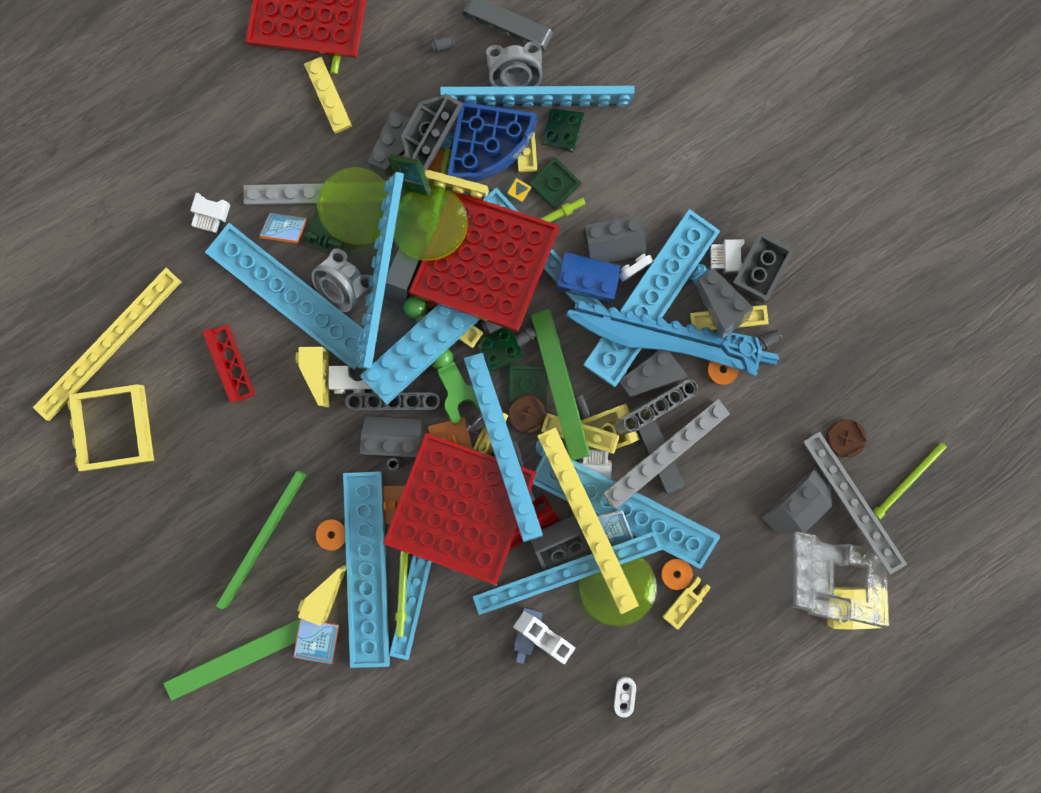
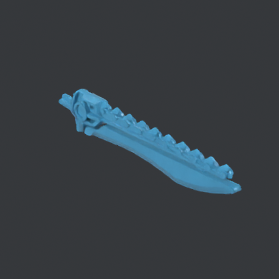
M583 300L577 301L575 304L577 311L569 310L566 313L567 317H570L584 328L617 344L630 348H647L683 353L722 364L737 371L744 369L746 373L753 377L757 375L759 362L777 365L779 360L778 354L762 351L758 338L731 332L721 340L719 332L715 334L709 327L702 328V330H698L693 324L683 327L677 320L668 324L662 317L656 318L653 321L647 314H642L640 317H636L631 311H625L624 314H621L615 307L609 308L606 311L599 304H594L591 308Z

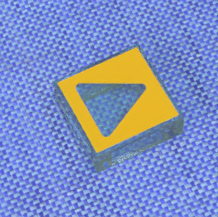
M516 177L506 195L523 204L532 190V186Z

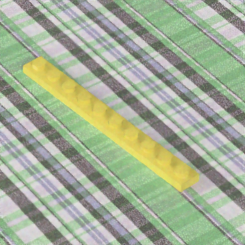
M165 268L33 408L45 420L50 421L68 402L69 395L76 394L182 281L169 269Z
M556 427L537 435L620 613L623 614L639 606Z

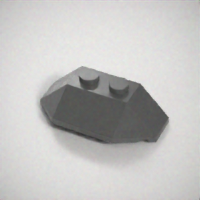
M448 94L419 102L401 135L406 157L420 160L424 172H426L436 157L463 106V103Z
M816 465L761 518L774 532L805 533L832 507L831 485Z

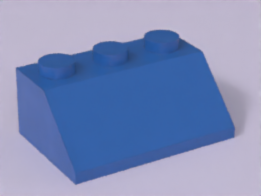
M565 252L556 290L612 303L619 280L620 265Z

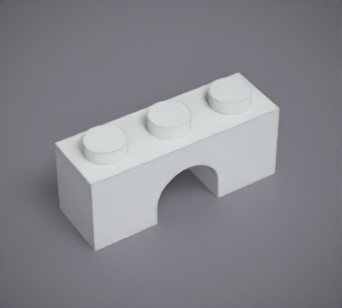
M329 366V390H334V394H346V390H353V393H365V390H372V393H375L364 380H353L351 367Z
M525 611L513 626L514 629L563 664L566 663L575 649L574 646L562 637L549 630L536 617Z

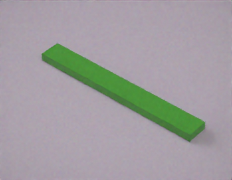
M546 309L532 314V321L569 457L575 461L591 456L551 310Z
M302 471L295 473L216 606L218 608L224 609L229 606L304 481L306 474Z
M300 619L164 682L163 684L171 701L296 643Z

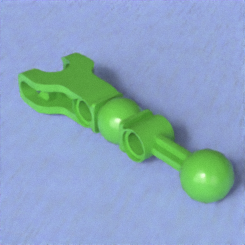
M411 296L406 299L403 309L407 317L415 319L418 323L426 316L428 306L424 299ZM447 349L431 366L437 370L448 394L445 401V411L451 422L457 425L461 420L458 406L462 402H472L479 412L481 411L473 387L468 386L464 382L455 362H453L452 352Z

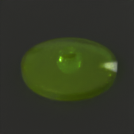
M360 167L346 168L333 174L324 183L318 197L319 217L329 234L344 243L352 245H363L375 241L380 236L381 230H378L379 219L383 218L384 211H381L383 199H386L387 192H384L386 183L384 179L375 172Z
M430 186L432 193L429 196L410 191L400 199L393 237L399 248L407 255L419 260L440 259L455 251L464 240L468 229V217L465 207L453 192L445 188Z
M643 557L620 565L639 605L623 614L620 613L601 572L579 580L581 600L587 611L595 619L612 626H624L638 621L650 610L656 596V579L652 568Z

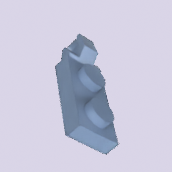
M524 607L523 612L525 611L541 621L543 612ZM517 632L514 651H518L516 662L524 664L526 654L531 655L535 644L520 632Z

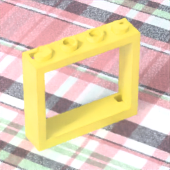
M137 384L69 395L68 408L71 411L72 417L70 419V426L74 432L72 443L76 449L75 465L78 471H90L154 461L144 385ZM131 392L139 456L89 464L81 400Z

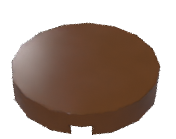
M525 394L512 401L508 417L516 430L531 433L543 426L547 411L540 398Z
M843 419L835 422L827 432V443L834 454L840 457H853L864 449L867 436L864 428L858 422Z

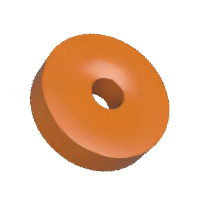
M712 361L708 363L707 374L710 380L718 385L729 384L738 376L739 371ZM721 366L726 368L725 373L720 372Z
M336 519L322 522L316 530L318 544L326 550H336L342 547L346 542L345 525ZM330 531L335 533L334 538L329 537Z
M670 559L662 566L661 578L664 584L671 589H684L692 580V569L682 559ZM679 571L680 575L679 577H674L673 573Z

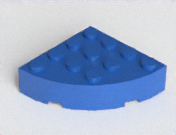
M461 102L463 106L458 114L447 175L477 182L497 175L518 159L525 148H527L533 136L537 115L531 112Z

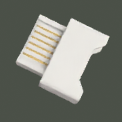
M196 193L190 210L194 213L191 225L195 228L217 234L220 222L225 223L230 204L224 200L219 202L210 201L202 197L201 194Z
M744 239L724 240L722 244H712L710 246V270L714 268L715 270H723V274H738L742 266L741 247L745 244Z
M589 448L591 456L579 459V463L611 479L612 460H608V452Z

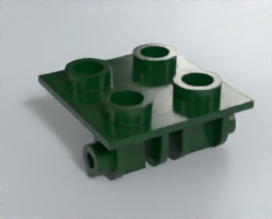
M551 108L541 144L566 148L568 152H573L580 137L579 134L584 123L585 113Z
M316 209L310 229L305 232L304 238L306 240L304 245L329 254L334 249L343 250L352 221Z
M503 328L477 342L480 352L483 353L489 373L495 372L503 366L506 367L507 364H512L511 362L522 359L524 356L513 330Z

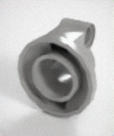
M528 42L524 47L512 45L503 49L501 46L492 45L487 48L489 80L492 87L540 85L543 72L541 45L538 42Z
M334 249L331 251L330 256L312 271L311 279L315 289L322 297L340 311L349 312L362 299H365L367 294L370 295L371 287H368L370 275H361L353 264L346 261L347 255L343 250Z

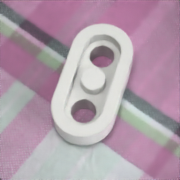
M643 254L635 260L637 263L631 267L628 264L621 268L619 274L621 281H626L652 264L654 261L652 257Z
M622 677L616 684L614 709L620 717H628L634 710L636 684L630 677ZM625 683L629 684V688L626 690L622 688ZM622 703L627 704V707L625 709L620 708V705Z

